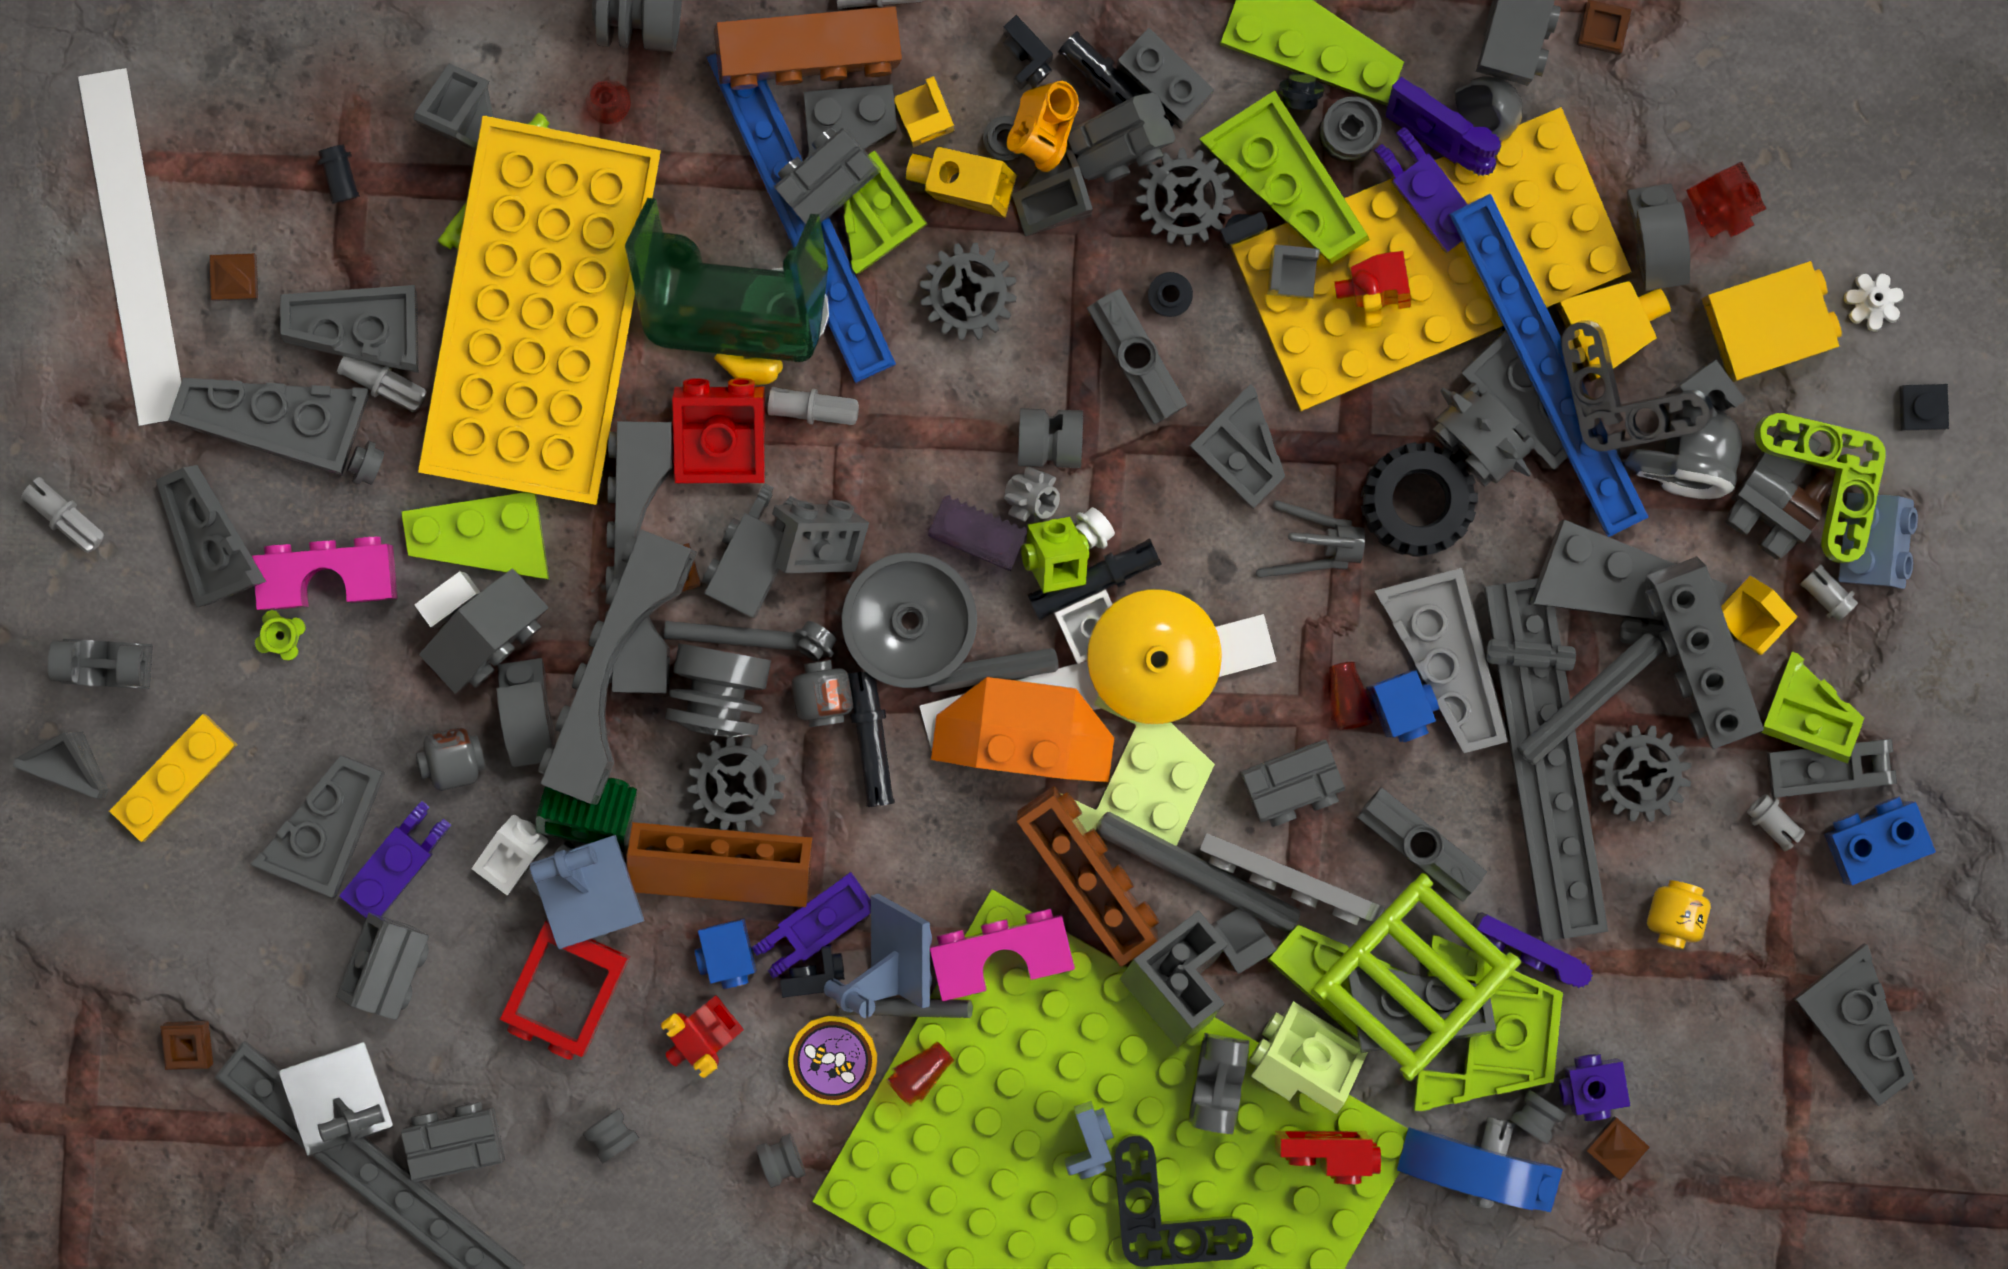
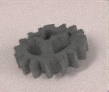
M1179 148L1177 159L1172 160L1164 152V157L1161 158L1163 166L1159 168L1150 163L1146 168L1152 176L1151 180L1139 179L1138 186L1146 190L1147 194L1136 197V204L1147 206L1148 209L1140 216L1141 222L1150 220L1155 222L1151 231L1153 236L1158 235L1162 230L1167 232L1168 245H1172L1176 236H1180L1183 238L1185 247H1190L1192 236L1198 235L1199 239L1205 243L1209 239L1207 232L1209 227L1217 232L1223 228L1217 217L1219 215L1230 216L1232 209L1223 205V201L1233 198L1234 191L1222 188V185L1230 176L1228 173L1216 175L1214 171L1219 161L1215 158L1207 165L1202 162L1203 151L1198 150L1194 158L1190 159L1187 158L1185 149ZM1187 168L1196 172L1191 177L1177 178L1171 171ZM1209 182L1215 195L1213 210L1204 201L1203 189ZM1195 183H1199L1192 197L1195 205L1191 206L1185 203L1182 207H1178L1174 212H1171L1178 196L1175 190L1178 189L1181 192H1185L1188 188L1191 189ZM1156 186L1166 195V206L1160 213L1155 204ZM1192 217L1196 222H1199V224L1190 227L1173 225L1178 218Z
M958 243L954 246V256L949 258L943 251L938 253L941 262L939 267L931 264L926 266L927 272L933 278L932 281L920 282V288L930 291V296L922 299L921 304L922 307L933 306L934 311L930 314L928 320L930 323H934L941 319L944 322L941 330L942 334L947 335L952 328L958 329L959 341H964L967 331H973L977 340H982V328L988 326L991 331L996 333L999 331L996 319L998 317L1010 319L1011 313L1004 308L1005 303H1016L1017 296L1007 292V288L1016 284L1015 277L1004 278L1003 273L1009 267V263L1003 261L996 265L993 262L996 253L994 249L991 248L983 256L979 254L978 243H973L970 253H964ZM970 263L984 266L994 277L983 278L971 270ZM954 267L956 276L950 286L938 290L944 274ZM963 272L966 273L967 280L970 281L972 287L981 288V292L975 294L974 312L971 311L970 304L967 303L965 297H957L955 294L962 290ZM999 294L995 307L983 318L981 307L987 297ZM955 306L965 312L967 321L953 318L943 307Z
M1637 725L1629 726V737L1627 738L1619 731L1612 733L1616 744L1613 747L1601 744L1599 748L1606 754L1605 760H1593L1592 764L1602 769V776L1592 779L1593 784L1605 786L1606 790L1598 797L1600 801L1604 802L1613 799L1615 802L1611 812L1616 815L1622 812L1624 808L1628 809L1627 819L1629 821L1635 822L1639 812H1643L1645 820L1652 822L1655 818L1654 810L1657 809L1665 816L1670 815L1671 810L1668 803L1671 800L1677 803H1683L1684 801L1681 794L1677 792L1679 786H1691V781L1682 778V771L1690 769L1692 767L1691 763L1680 762L1678 758L1685 751L1684 746L1679 745L1671 748L1669 744L1673 735L1670 732H1666L1660 738H1656V726L1648 725L1644 735H1641ZM1646 743L1661 750L1666 756L1667 761H1658L1650 756ZM1628 747V758L1621 768L1613 770L1618 755ZM1640 761L1643 767L1661 769L1660 772H1655L1651 776L1645 777V785L1643 786L1641 780L1623 778L1624 775L1632 774V771L1638 770V762ZM1671 777L1666 791L1656 799V789L1664 778ZM1625 785L1634 791L1637 803L1625 799L1615 786Z
M746 736L742 746L737 745L734 737H727V747L724 748L713 740L710 742L713 752L710 756L702 752L696 755L703 764L701 769L692 768L688 772L693 777L698 778L697 784L687 788L689 793H699L700 799L693 805L694 810L706 807L709 812L704 821L708 824L715 820L716 817L721 819V830H727L731 822H736L738 830L745 832L746 821L750 819L757 827L763 825L760 816L763 811L770 815H775L777 812L774 806L770 804L772 798H784V793L775 789V783L786 780L785 775L774 774L773 768L780 762L779 758L767 760L764 755L767 753L769 746L763 744L757 750L752 749V737ZM732 753L748 755L740 765L728 766L719 760L721 757ZM760 766L766 776L765 795L756 788L755 773ZM720 770L732 776H737L741 772L744 773L746 778L743 784L748 788L747 791L753 795V798L749 794H744L740 791L735 792L733 795L729 794L727 789L730 784L726 777L720 773ZM708 773L717 780L718 794L713 801L710 799L707 791ZM745 801L754 808L743 814L725 812L733 802Z

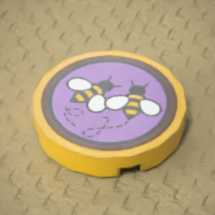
M827 1015L811 1020L798 1031L789 1048L788 1067L793 1083L804 1096L819 1104L840 1105L855 1100L868 1089L876 1074L878 1055L873 1038L860 1023L846 1016Z

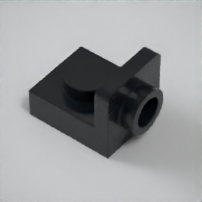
M1016 14L1003 26V34L1007 37L1003 44L1019 62H1022L1025 58L1030 62L1014 78V84L1021 90L1028 83L1032 88L1036 87L1052 72L1048 64L1053 61V53Z
M832 944L822 946L825 972L817 973L816 965L789 968L790 976L780 979L782 998L824 993V986L828 980L831 979L833 981V978L845 980L842 953L833 954Z

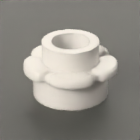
M1093 507L1084 514L1081 512L1077 513L1076 529L1078 533L1086 536L1089 549L1094 546L1105 549L1108 546L1107 541L1115 535L1114 529L1106 517Z

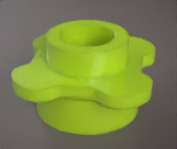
M274 610L266 612L262 617L264 624L261 628L260 636L255 640L256 649L261 653L273 652L280 654L283 660H293L299 653L297 648L299 636L306 630L304 621L297 617L293 619L281 617L279 612ZM279 631H282L284 633V638L282 640H279L276 637V634Z

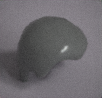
M1482 76L1471 80L1470 84L1455 90V101L1459 114L1473 124V127L1488 128L1492 131V134L1500 137V141L1509 138L1522 121L1523 107L1521 96L1516 88L1504 79Z

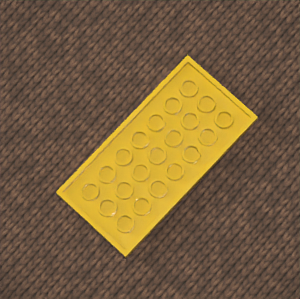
M1562 107L1518 125L1509 138L1501 141L1500 152L1494 157L1497 159L1495 170L1489 176L1484 175L1483 177L1482 175L1478 176L1476 173L1473 174L1472 170L1469 171L1459 163H1453L1446 157L1435 160L1467 204L1487 194L1492 195L1546 308L1631 272ZM1393 178L1344 198L1370 240L1333 264L1319 253L1312 299L1267 295L1271 251L1274 245L1314 248L1288 223L1231 247L1300 412L1503 326L1463 242L1445 253L1392 184ZM1403 250L1411 295V307L1398 309V304L1385 305L1381 308L1382 326L1367 329L1364 320V307H1356L1355 297L1337 299L1334 282L1351 279V267L1372 256Z
M482 116L418 473L597 504L661 150Z

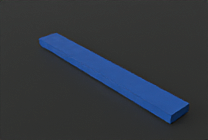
M715 53L706 58L719 84ZM760 80L757 87L743 90L731 89V83L719 84L803 270L820 282L828 297L829 317L827 322L855 383L896 366L829 217L815 229L809 228L774 187L782 180L778 172L796 157H799L802 162L803 160L767 81Z
M1487 194L1449 213L1605 535L1610 537L1648 518L1616 449L1596 451L1591 449L1582 438L1563 356L1560 334L1492 195ZM1582 382V389H1583L1584 393H1585L1587 396H1589V394H1588V392H1587V390H1586V388H1585V386H1584V384H1583V382ZM1599 418V424L1593 427L1594 435L1600 434L1603 436L1604 441H1608V433Z

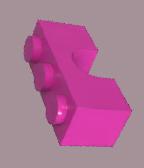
M381 537L355 538L354 547L336 548V540L309 542V551L292 552L291 544L264 546L265 555L252 556L266 580L265 583L255 586L257 610L266 611L309 607L307 592L309 582L315 574L326 569H332L342 577L345 583L347 602L358 603L398 599L393 545L381 544Z
M1045 909L1025 914L1026 923L1011 927L1008 926L1007 919L981 925L982 934L965 937L963 930L938 935V944L930 946V952L942 1001L987 991L983 966L987 958L998 950L1008 949L1020 954L1026 961L1031 980L1074 970L1075 967L1062 914L1053 916L1051 909Z

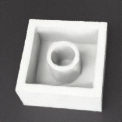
M459 571L414 605L431 628H439L448 622L458 609L481 592L467 573Z
M1106 590L1054 613L1077 664L1087 660V647L1091 632L1103 612L1112 605Z

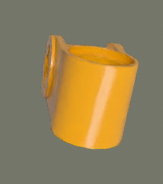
M1056 81L1024 92L1020 99V106L1014 125L1007 137V148L1014 154L1023 153L1034 160L1035 166L1042 172L1053 170L1060 163L1066 152L1068 136L1078 111L1079 100L1075 89L1065 81Z

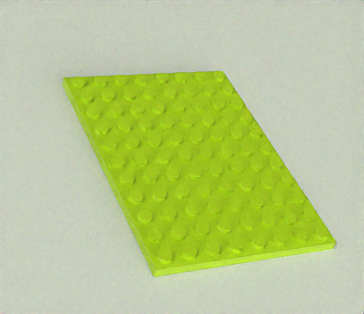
M991 889L966 932L965 937L982 934L981 925L1007 919L1009 927L1026 923L1025 914L1032 913V911ZM1066 932L1075 967L1074 970L1031 980L1026 961L1020 954L1008 949L998 950L987 958L983 966L987 991L950 999L971 1000L973 1005L971 1018L918 1017L812 1201L929 1269H1345L1400 1171H1397L1408 1128L1350 1094L1337 1114L1316 1103L1299 1090L1296 1091L1290 1101L1251 1077L1256 1066L1250 1063L1249 1059L1259 1042L1214 1017L1210 1024L1177 1048L1121 982L1120 977L1128 967L1126 965L1120 967L1112 957ZM938 983L931 993L930 999H942ZM1204 1033L1249 1041L1247 1065L1241 1086V1097L1233 1134L1198 1129L1189 1122L1191 1099L1197 1077V1067ZM1092 1101L1095 1111L1104 1108L1114 1138L1106 1140L1112 1160L1104 1163L1106 1168L1104 1172L1089 1178L1080 1179L1078 1173L1068 1175L1065 1158L1088 1150L1074 1107ZM1275 1131H1366L1373 1139V1142L1380 1146L1381 1172L1380 1174H1373V1176H1362L1361 1184H1335L1334 1179H1331V1176H1326L1321 1169L1320 1158H1316V1165L1312 1166L1289 1165L1286 1157H1280L1275 1149ZM1141 1134L1153 1144L1156 1155L1161 1222L1224 1216L1239 1217L1246 1221L1253 1234V1245L1250 1251L1243 1257L1232 1260L1149 1267L1136 1266L1130 1263L1124 1255L1121 1241L1114 1158L1115 1147L1119 1140L1126 1135ZM1130 1143L1129 1151L1122 1153V1159L1130 1160L1132 1167V1176L1123 1174V1183L1133 1179L1151 1180L1150 1172L1141 1175L1140 1159L1148 1157V1151L1140 1150L1138 1143ZM1133 1188L1126 1196V1206L1133 1212H1144L1151 1205V1194L1144 1188ZM1234 1225L1228 1226L1227 1234L1213 1236L1214 1226L1204 1227L1208 1238L1206 1253L1216 1252L1213 1242H1227L1229 1249L1234 1250L1238 1249V1241L1245 1240V1233H1238ZM1183 1229L1177 1233L1174 1244L1179 1252L1190 1254L1199 1248L1201 1239L1196 1231ZM1169 1230L1159 1231L1162 1239L1160 1241H1149L1146 1233L1137 1234V1241L1130 1243L1129 1248L1137 1250L1139 1257L1148 1256L1149 1248L1162 1247L1161 1256H1171L1167 1244Z

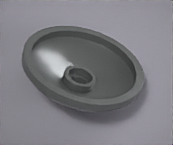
M898 553L874 562L853 582L843 606V635L852 657L865 672L875 679L896 687H923L946 678L966 659L976 636V605L964 579L947 563L926 554ZM908 612H913L919 617L918 626L912 630H908L902 625V617Z

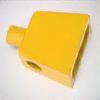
M942 147L935 149L933 158L912 154L906 170V179L926 184L925 191L934 199L1006 218L1017 177L1003 161ZM959 173L958 178L954 182L950 183L951 177L954 174Z
M1630 281L1566 298L1555 305L1566 329L1581 320L1593 321L1603 329L1613 369L1655 340L1657 337L1650 321L1671 312L1669 302L1661 288L1638 297ZM1579 329L1580 335L1573 339V344L1575 347L1580 346L1584 349L1586 360L1582 362L1583 366L1600 364L1599 357L1591 361L1589 359L1588 347L1594 344L1593 336H1585L1583 329ZM1588 373L1591 382L1601 377L1595 373Z

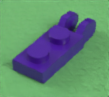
M1403 77L1392 85L1386 110V117L1400 127L1408 129L1413 136L1453 163L1457 162L1467 170H1472L1473 174L1476 173L1478 176L1482 175L1484 177V175L1489 176L1490 173H1493L1497 160L1494 157L1498 155L1501 148L1500 137L1492 134V131L1486 127H1473V124L1464 119L1461 114L1452 111L1431 97L1424 89L1416 87Z
M1403 127L1396 135L1401 146L1408 151L1416 162L1404 172L1394 154L1383 144L1374 149V153L1394 179L1392 184L1440 247L1447 253L1462 242L1449 213L1467 205V202L1429 153L1426 155L1411 132Z
M423 801L414 808L400 827L396 826L339 895L365 918H367L368 913L384 915L433 855L431 851L451 827L449 822L442 819L441 822H437L430 830L428 837L422 845L409 835L417 824L422 822L430 808Z
M850 872L808 902L807 907H801L780 922L778 929L759 941L751 949L758 956L773 948L775 943L784 936L787 937L795 951L777 960L767 970L774 979L799 960L805 961L822 949V946H826L871 913V898L853 873Z
M1483 912L1477 914L1472 925L1481 931L1501 952H1503L1506 944L1522 951L1519 958L1522 962L1542 972L1546 964L1552 966L1556 979L1568 985L1572 984L1573 987L1584 988L1585 985H1589L1588 983L1592 981V970L1585 962L1582 963L1581 960Z

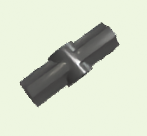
M1121 289L1104 296L1086 308L1114 355L1119 369L1126 376L1153 425L1188 406L1161 360L1156 345L1149 339ZM1140 345L1148 351L1150 361L1145 367L1135 369L1126 363L1124 353L1130 346Z
M1382 787L1370 798L1357 816L1360 821L1402 853L1407 860L1416 864L1462 902L1473 893L1487 873L1484 868L1442 836L1437 829L1427 824ZM1419 832L1429 833L1434 842L1431 853L1424 857L1415 856L1410 848L1412 837Z

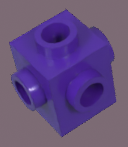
M1601 1054L1583 1055L1574 1058L1575 1065L1564 1067L1565 1078L1559 1079V1090L1563 1106L1570 1105L1571 1112L1576 1115L1583 1114L1584 1121L1606 1119L1611 1117L1610 1110L1631 1106L1623 1061L1618 1058L1602 1060ZM1597 1081V1089L1593 1093L1588 1094L1589 1084Z

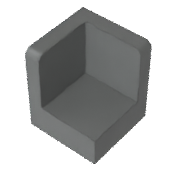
M1274 245L1271 251L1267 295L1312 299L1316 263L1319 259L1320 249Z
M1240 908L1234 909L1211 924L1228 944L1224 949V953L1238 974L1277 951L1255 916Z

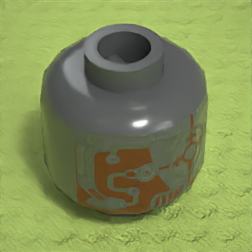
M831 660L804 664L805 673L795 676L792 680L797 717L808 721L809 727L844 722V715L848 714L853 708L848 673L841 668L832 669Z
M462 727L427 735L423 742L424 751L416 753L421 779L430 778L432 785L439 791L471 785L476 782L478 771L485 770L478 736H470L469 732Z

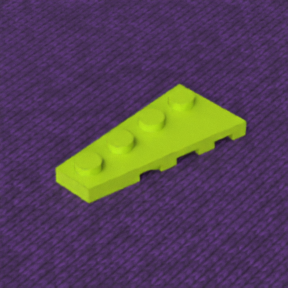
M1236 0L1220 43L1221 46L1292 72L1312 75L1317 81L1388 106L1392 85L1398 80L1404 61L1313 0Z
M1275 90L1199 138L1201 143L1309 244L1316 249H1320L1319 253L1331 264L1370 240Z

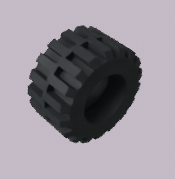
M1408 443L1385 454L1370 469L1366 476L1365 485L1362 487L1361 497H1363V506H1361L1362 515L1366 517L1368 522L1366 526L1369 531L1377 536L1378 542L1384 547L1388 546L1395 553L1401 555L1407 554L1412 555V557H1422L1446 550L1466 534L1469 524L1473 522L1476 515L1474 509L1475 504L1478 503V493L1474 491L1473 484L1476 482L1473 474L1469 475L1465 468L1467 464L1461 458L1457 459L1452 454L1453 451L1446 447H1437L1435 443ZM1413 473H1424L1433 477L1441 485L1445 495V507L1442 514L1435 522L1426 526L1407 524L1397 515L1393 506L1392 497L1396 485L1402 478Z

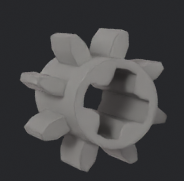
M1029 466L1026 467L1024 474L1013 476L1006 485L1004 496L1006 502L1012 506L1008 513L1009 516L1030 524L1039 523L1040 518L1046 519L1051 517L1057 510L1060 502V493L1053 487L1056 477Z

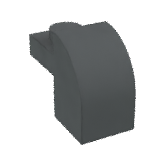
M1672 183L1627 190V204L1636 231V260L1645 291L1690 284V244L1682 202H1677Z
M542 658L499 664L498 707L504 741L512 767L541 763L547 748H555L554 724L547 701L546 674Z

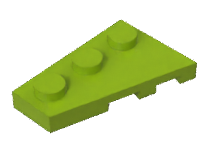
M523 492L401 511L408 556L506 573L513 568L518 575L550 580L537 494Z
M1296 925L1276 947L1277 951L1270 954L1266 960L1358 1040L1356 1024L1328 998L1322 1001L1314 996L1311 991L1326 972L1349 949L1348 946L1303 926ZM1379 960L1388 969L1402 971L1393 966H1390L1391 964ZM1347 977L1340 986L1350 994Z

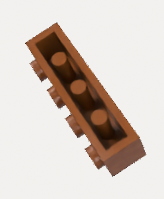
M896 6L717 22L714 28L719 84L731 83V89L734 90L755 88L758 86V81L775 79L776 85L779 86L802 83L803 76L820 75L821 81H838L846 79L847 72L864 71L865 77H882L892 74L891 68H897L902 61Z
M1053 786L1017 811V823L1119 966L1122 967L1158 941V933L1155 926L1160 923L1159 919L1146 901L1138 904L1129 890L1134 885L1125 870L1120 865L1113 868L1104 856L1108 848L1097 831L1092 828L1087 832L1077 817L1082 815V811L1068 792L1061 795L1057 788Z
M632 822L627 852V870L635 893L807 907L811 875L812 837Z

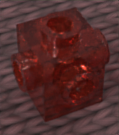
M1743 162L1724 169L1686 190L1696 210V216L1701 225L1705 227L1710 238L1725 231L1732 238L1755 226L1751 217L1767 209L1761 199V193L1757 184L1751 180Z

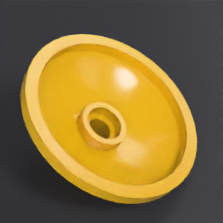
M1162 589L1136 591L1110 605L1096 622L1087 647L1089 675L1101 699L1121 716L1145 724L1173 722L1189 715L1200 707L1209 697L1217 683L1222 662V649L1218 632L1206 612L1189 598ZM1156 651H1163L1166 655V662L1161 667H1154L1151 664V656Z

